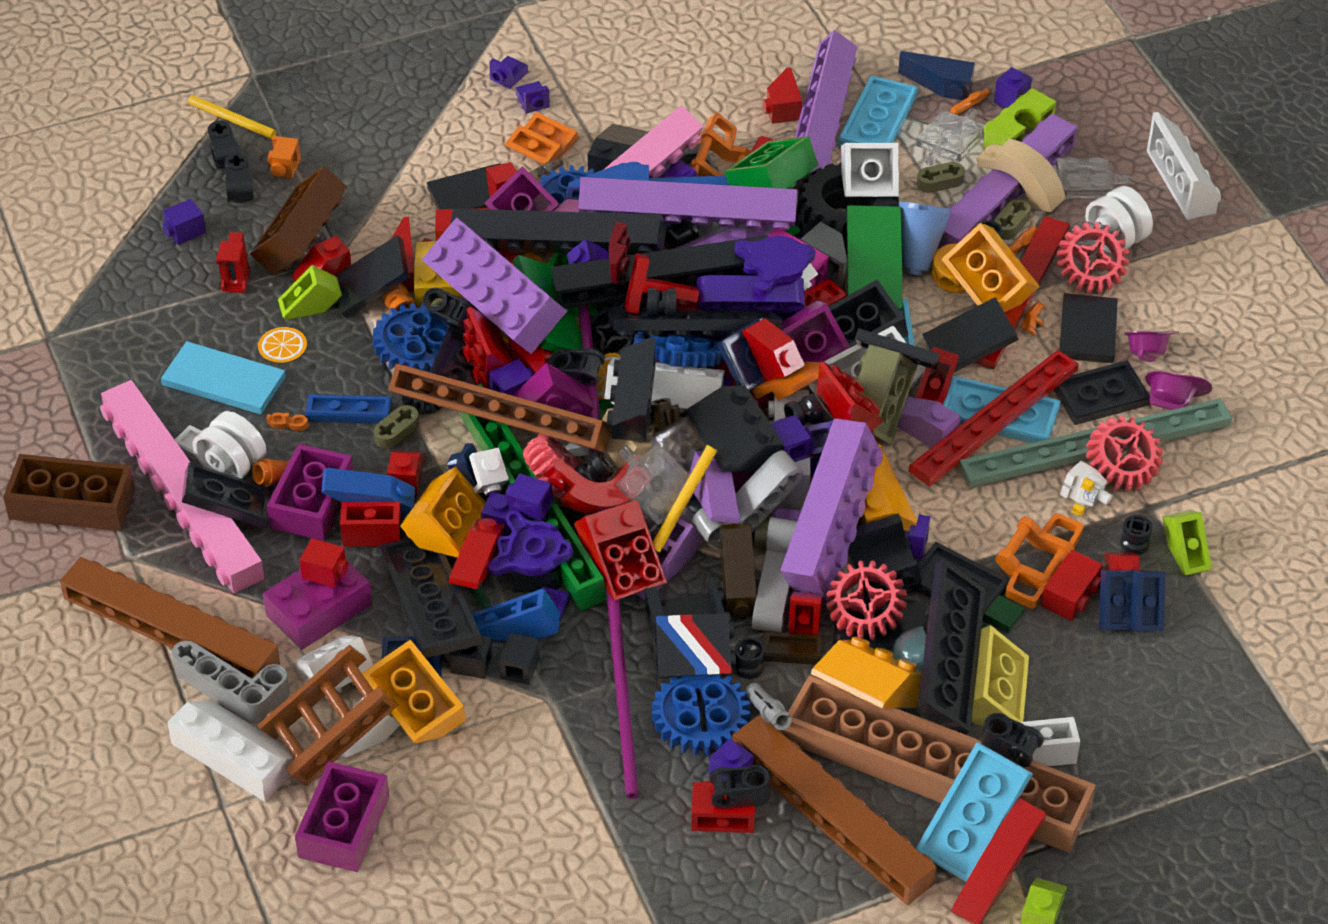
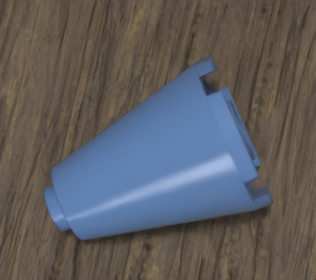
M899 202L898 207H901L902 267L907 268L908 274L923 275V270L929 271L933 257L950 218L951 209Z

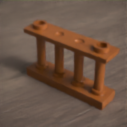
M351 645L339 651L328 664L280 706L269 712L266 718L257 725L260 730L274 739L280 736L294 757V760L285 768L291 777L305 786L324 771L328 761H336L399 706L395 699L379 686L374 690L358 668L367 659ZM347 676L350 677L364 697L352 710L348 708L335 689ZM325 696L340 716V720L328 731L312 709ZM302 716L317 737V740L305 751L289 729Z

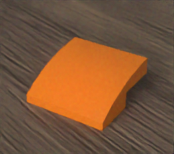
M535 112L524 127L521 125L517 127L505 145L548 167L569 150L579 138L576 130Z
M804 362L805 366L788 376L763 382L753 388L752 391L757 399L773 391L779 401L818 379L820 362Z

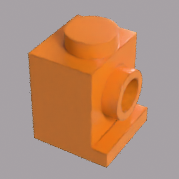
M273 136V150H270L268 154V165H271L270 172L274 177L293 179L301 159L299 139Z

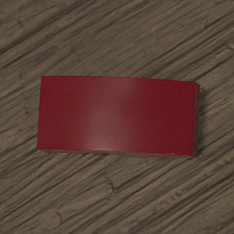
M618 221L613 228L609 242L611 282L616 284L621 275L626 274L629 269L630 258H627V250L631 240L630 236H628L627 224Z

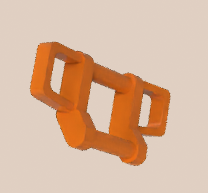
M718 112L709 117L700 136L702 139L696 158L690 164V167H693L697 172V177L726 176L705 162L709 149L723 160L736 163L751 152L746 147L734 145L737 128ZM715 125L726 133V139H723L713 131Z
M1059 513L1054 514L1042 529L1033 519L1026 516L1022 517L1017 524L1018 529L1005 549H1001L995 558L997 564L1011 578L1007 585L1005 596L1031 609L1037 607L1042 599L1045 585L1070 551H1075V546L1083 534L1084 525L1081 522ZM1060 526L1074 532V535L1068 542L1049 533L1054 527ZM1025 538L1034 547L1054 555L1044 573L1021 564L1014 556ZM1018 581L1038 591L1034 596H1028L1015 590L1014 587Z

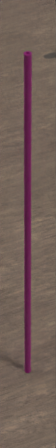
M589 305L580 306L578 310L582 350L593 349ZM597 384L594 386L586 385L594 407L589 413V417L601 420ZM603 478L599 480V483L607 482V479ZM606 589L626 797L628 799H636L639 793L619 599L613 601Z

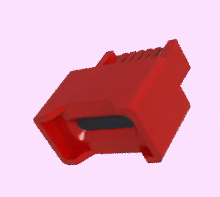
M230 232L228 241H221L216 265L219 266L222 292H246L250 268L244 233Z

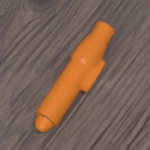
M985 88L970 94L968 98L951 108V115L957 116L972 106L979 104L991 94L990 90Z
M1031 226L1028 230L1021 233L1008 246L1014 255L1031 242L1037 231L1035 226Z

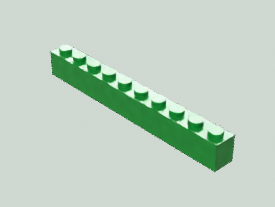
M459 412L460 417L481 451L499 448L509 479L503 485L506 491L509 485L515 482L519 474L536 478V475L525 462L524 451L507 425ZM554 500L543 522L556 526L564 540L569 542L573 548L572 557L555 568L558 569L560 579L580 611H584L607 600L604 578Z

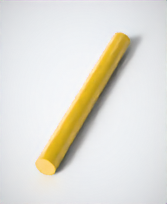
M191 95L188 99V104L270 139L276 136L277 132L275 129L194 95Z
M709 445L703 451L653 540L655 550L659 553L717 452L716 449Z

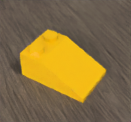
M436 241L416 242L414 293L417 308L421 307L424 294L431 288H440L456 297L466 299L422 260Z

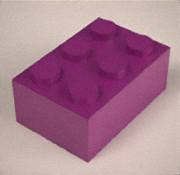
M298 444L267 504L270 529L325 541L342 502L322 493L323 471L326 468L353 471L352 456Z
M350 563L345 577L339 579L335 588L302 579L300 569L263 593L266 616L301 650L372 605L370 582Z
M328 761L295 834L298 858L358 872L390 797L387 775Z

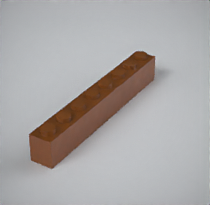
M397 363L388 391L401 396L604 453L606 452L612 428H607V422Z
M80 557L60 580L65 600L172 649L181 641H192L251 679L268 665H280L278 645L273 641L253 635L247 629L231 625L218 616H211L194 605L180 602L170 594L160 593L145 583H138L129 579L121 572L109 570L97 561H90Z
M760 714L733 734V741L753 755V765H760L768 770L770 786L907 906L934 885L936 866L928 855L921 854L912 846L906 836L899 835L889 826L884 817L876 815L871 811L860 797L850 793L838 778L828 774L816 759H811L795 741L786 738L773 724L767 723Z

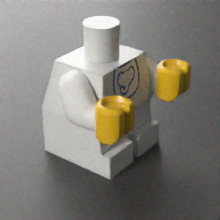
M1083 461L1077 463L1067 473L1064 481L1065 484L1060 492L1061 496L1069 497L1076 501L1071 512L1079 517L1084 514L1086 508L1092 507L1097 501L1107 505L1112 498V494L1104 490L1107 480L1095 468Z

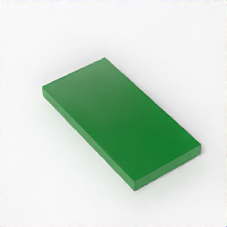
M847 206V294L850 295L878 280L897 308L902 311L901 207Z
M521 255L512 260L513 265L555 300L551 280V267L555 266ZM572 308L565 309L567 312L540 343L541 348L553 352L562 349L582 350L581 332Z

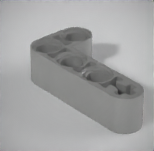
M778 451L769 457L735 494L740 517L738 523L711 521L705 510L701 508L693 516L692 524L710 545L721 549V525L750 523L752 534L802 480L803 471L786 451Z
M770 518L766 555L753 611L752 629L767 632H782L791 587L780 570L798 521Z
M181 641L172 649L175 672L180 679L249 723H260L269 712L275 710L289 697L288 677L283 666L278 664L268 665L251 679L192 641Z

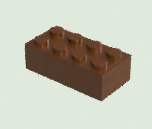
M325 165L296 185L250 255L272 275H275L280 270L287 271L295 260L300 262L310 251L307 248L308 245L315 242L320 236V227L326 225L333 215L330 213L332 209H336L344 200L342 194L347 186Z
M19 454L3 498L10 520L121 531L135 491V483L131 465Z

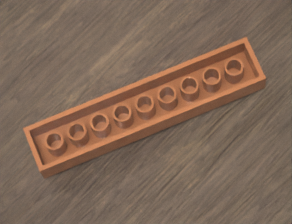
M810 675L788 711L792 722L787 729L783 730V735L789 740L795 741L801 749L940 803L943 802L977 742L981 744V741L897 708H880L829 682ZM1032 761L1029 767H1022L1033 775L1020 798L1046 813V819L1032 839L1070 853L1092 808L1096 785Z

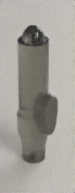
M558 158L544 163L529 173L536 180H541L542 175L549 177L551 169L555 171L564 164L562 159Z

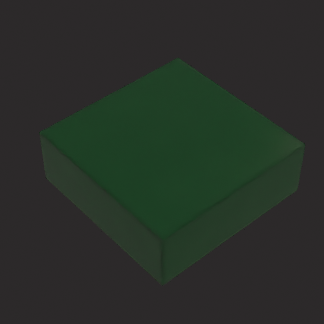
M998 595L985 611L983 620L1009 633L1024 614V607Z

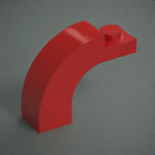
M560 458L549 465L543 473L555 488L565 491L560 502L571 509L587 514H594L630 502L642 492L652 479L630 460L617 470L610 481L603 483L587 480Z

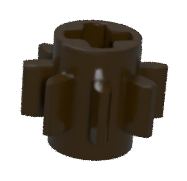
M670 398L651 401L649 426L654 425L656 432H665L676 428L675 422L680 421L681 417L679 405H672Z

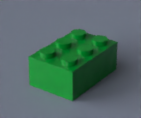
M805 136L766 142L724 172L729 186L789 189L796 185L797 180L808 177L810 171L818 166V162L810 137Z

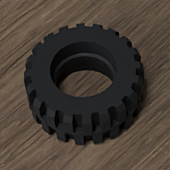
M841 162L839 165L828 164L824 169L820 167L813 171L812 174H809L800 186L796 215L797 227L803 232L802 237L820 222L834 228L842 234L847 258L846 212L836 209L847 208V206L898 207L899 196L845 197Z

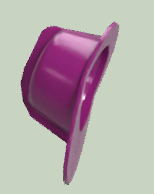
M1179 331L1125 332L1124 335L1128 336L1132 354L1137 355L1141 361L1154 362L1158 356L1165 354L1170 335L1177 334Z
M1152 371L1145 376L1146 383L1151 387L1150 404L1168 410L1185 407L1189 404L1192 397L1207 395L1213 389L1212 384L1201 377L1178 375L1163 371Z

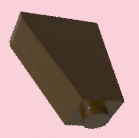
M751 524L721 525L720 565L725 610H729L730 617L753 616L756 602Z

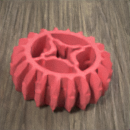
M1086 222L1083 225V230L1079 226H1075L1073 233L1067 232L1065 234L1066 240H1061L1059 243L1062 250H1058L1056 256L1061 258L1057 262V267L1065 268L1060 274L1061 277L1070 276L1067 282L1068 285H1072L1074 281L1078 283L1077 291H1080L1083 286L1086 287L1087 294H1091L1093 287H1095L1098 294L1103 292V286L1110 291L1113 288V283L1119 284L1121 282L1120 276H1125L1127 273L1124 266H1128L1130 260L1125 258L1129 253V249L1121 248L1125 244V239L1116 240L1119 234L1118 231H1114L1112 235L1108 233L1109 225H1106L1101 230L1099 222H1095L1093 229H1091L1090 224ZM1084 240H1097L1093 246L1076 245ZM1104 244L1111 251L1113 261H1111V257L1107 256L1104 253ZM1098 249L1095 255L1097 256V258L1089 268V258L1091 254H1093L1094 251ZM1072 254L1076 256L1075 259L1082 263V272L1074 264ZM1093 270L1109 271L1108 274L1103 276H1089Z
M1122 415L1117 419V422L1112 417L1107 420L1106 424L1100 423L1097 430L1091 433V440L1086 445V448L1090 450L1086 454V459L1092 460L1089 465L1097 469L1107 480L1106 486L1110 482L1114 484V491L1118 490L1121 485L1125 492L1130 491L1132 486L1138 490L1141 489L1143 484L1148 485L1152 481V477H1156L1159 473L1158 467L1163 462V459L1160 458L1163 454V449L1156 447L1160 443V438L1151 437L1154 429L1146 431L1144 429L1145 421L1139 425L1135 424V417L1130 418L1126 422ZM1116 436L1126 437L1128 439L1122 440L1117 438ZM1127 447H1129L1128 451L1126 452L1127 456H1125L1123 460L1120 461V458L1123 455L1121 452H1124V450ZM1106 454L1111 458L1112 463L1108 460ZM1122 468H1129V469H1131L1132 471H1124V470H1121V469H1122Z
M541 434L533 438L523 452L525 462L536 475L535 477L549 482V479L543 473L556 459H562L573 469L580 464L579 460L573 456V453L567 450L566 446H563L554 438ZM551 484L553 494L561 499L565 491L557 489Z
M860 560L858 562L859 568L855 570L852 565L848 564V574L839 571L837 575L840 581L832 580L830 585L834 590L827 592V598L831 600L827 603V609L832 611L830 614L831 620L838 621L837 628L839 630L847 627L846 633L849 637L856 631L858 637L862 639L865 633H869L870 639L874 640L876 637L875 632L880 631V634L885 637L887 635L885 627L888 626L890 629L895 630L897 626L894 620H903L904 617L901 611L907 609V603L903 601L907 598L906 590H902L904 586L901 579L895 580L897 574L894 570L887 573V566L885 564L876 569V563L873 560L869 563V567H865L863 561ZM868 581L883 585L887 591L872 588ZM859 583L858 590L845 597L847 591ZM864 590H867L871 601L869 603V611H867L866 604L863 601V598H865ZM890 603L881 615L874 618L876 610L886 607V604ZM851 609V612L862 613L865 616V620L851 616L846 610Z

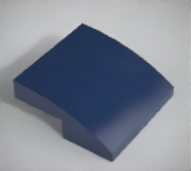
M1101 570L1099 629L1164 631L1166 572Z

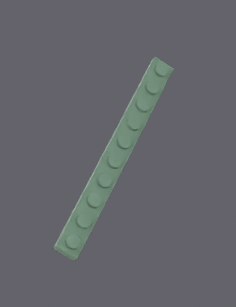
M1220 398L1135 418V424L1139 425L1145 421L1144 429L1146 431L1154 429L1151 437L1160 438V442L1231 426L1232 416ZM1097 428L962 459L959 463V469L968 487L972 488L1089 460L1086 459V454L1090 450L1086 448V445L1091 440V433L1097 430ZM1116 436L1117 438L1122 440L1128 439L1126 437Z

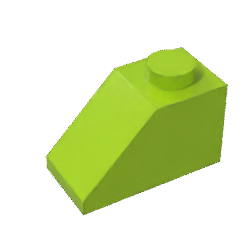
M311 265L278 299L283 318L288 320L324 313L338 301L342 294L336 276Z
M1188 510L1162 516L1167 545L1182 574L1189 575L1211 570L1212 565L1202 512Z
M1036 877L1030 886L1020 924H1056L1067 886Z

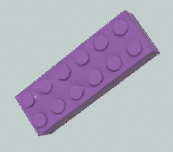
M457 217L422 258L428 266L530 354L534 352L567 312V310Z
M834 418L780 570L793 592H811L824 595L823 603L831 601L827 598V592L834 590L830 583L832 580L839 581L837 573L847 564V552L850 543L855 540L859 517L864 514L865 499L868 491L870 492L873 488L875 470L882 462V450L878 446L867 423Z

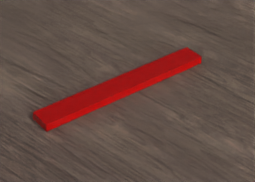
M1045 216L1020 260L1038 285H1040L1060 248L1059 243L1061 240H1064L1065 234L1069 231L1070 223ZM1035 292L1021 305L1004 312L1014 331ZM1006 347L974 363L995 369Z
M1055 351L909 465L908 472L930 487L956 467L960 460L970 456L1077 372L1079 363L1061 351Z

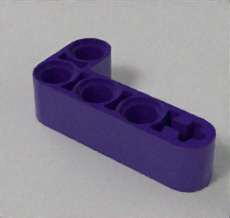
M702 276L696 280L697 289L699 290L697 307L702 310L777 311V315L782 320H786L805 308L804 279L800 277L795 281L779 283L773 286L767 294L760 295L754 290L755 281L758 276Z

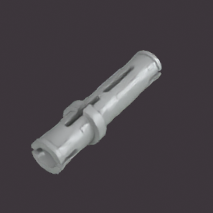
M752 683L746 687L747 700L760 711L761 717L767 723L773 724L777 730H785L790 726L792 718L785 711L784 705L779 700L773 699L758 683Z

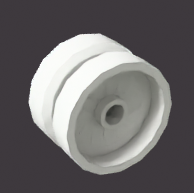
M1117 187L1108 192L1106 196L1091 202L1086 208L1085 218L1086 222L1090 224L1091 229H1093L1095 222H1099L1101 230L1106 225H1109L1108 233L1112 235L1114 231L1119 232L1116 237L1117 241L1125 239V244L1121 248L1128 249L1132 244L1139 243L1152 233L1153 220L1149 207L1141 195L1130 187ZM1104 244L1103 250H1105L1108 253H1111L1109 248Z
M229 411L220 413L211 422L209 427L203 429L194 438L192 443L194 453L203 467L243 479L249 473L254 463L265 458L267 453L266 444L256 428L244 417Z

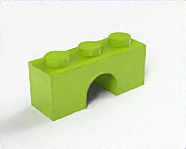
M1031 88L1024 95H1020L1012 105L1004 108L995 119L986 123L983 130V145L985 147H988L990 144L1002 146L1008 139L1021 142L1025 136V128L1035 130L1040 121H1044L1051 114L1055 115L1057 101Z

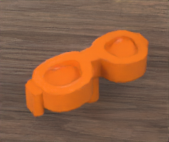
M1040 302L1035 303L1025 313L1027 317L1021 325V328L1032 336L1036 334V331H1034L1036 323L1040 327L1044 324L1037 317L1040 310L1045 308Z
M277 412L272 415L267 414L266 417L267 424L275 429L290 428L294 431H303L309 426L308 418L304 415H294L290 419L289 413Z

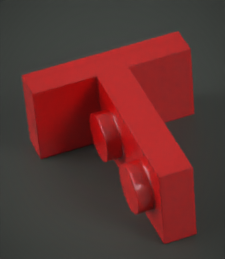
M635 254L624 306L627 312L638 314L642 293L645 292L647 297L648 288H657L659 291H665L667 288H676V303L689 305V301H698L699 290L696 287L646 278L650 259L647 255Z

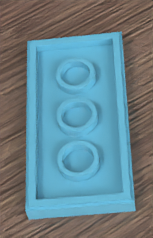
M871 75L838 138V146L845 143H894L918 95L919 87Z
M186 341L161 377L162 385L261 415L284 381L286 374L285 370Z
M953 376L943 405L960 415V426L1008 388ZM1043 397L996 435L1030 443L1050 439L1061 401Z
M977 742L916 849L921 854L928 855L936 865L966 882L999 826L1017 799L1020 798L1033 774Z

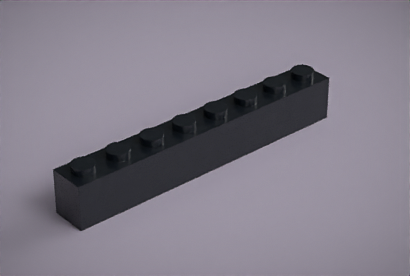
M453 208L450 222L451 225L457 217L496 251H509L514 254L535 252L541 255L548 254L549 252L567 255L585 239L609 251L610 237L617 221L627 224L628 236L631 239L627 255L663 251L667 229L661 214Z
M768 235L643 253L650 259L646 278L697 288L696 280L702 276H758L757 274H746L744 272L745 259L734 252L735 243L739 240L755 242L767 238ZM635 255L627 256V258H630L629 269L626 274L621 275L617 284L611 282L609 259L551 267L552 289L555 301L566 309L626 300ZM645 292L642 293V297H646Z

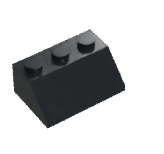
M648 338L621 349L620 360L615 359L613 377H618L617 385H611L610 402H614V410H608L607 428H612V439L647 442L656 368V338Z
M722 386L689 407L686 411L688 418L705 445H709L717 450L713 458L722 472L756 471L769 457L780 451L784 445L746 386Z

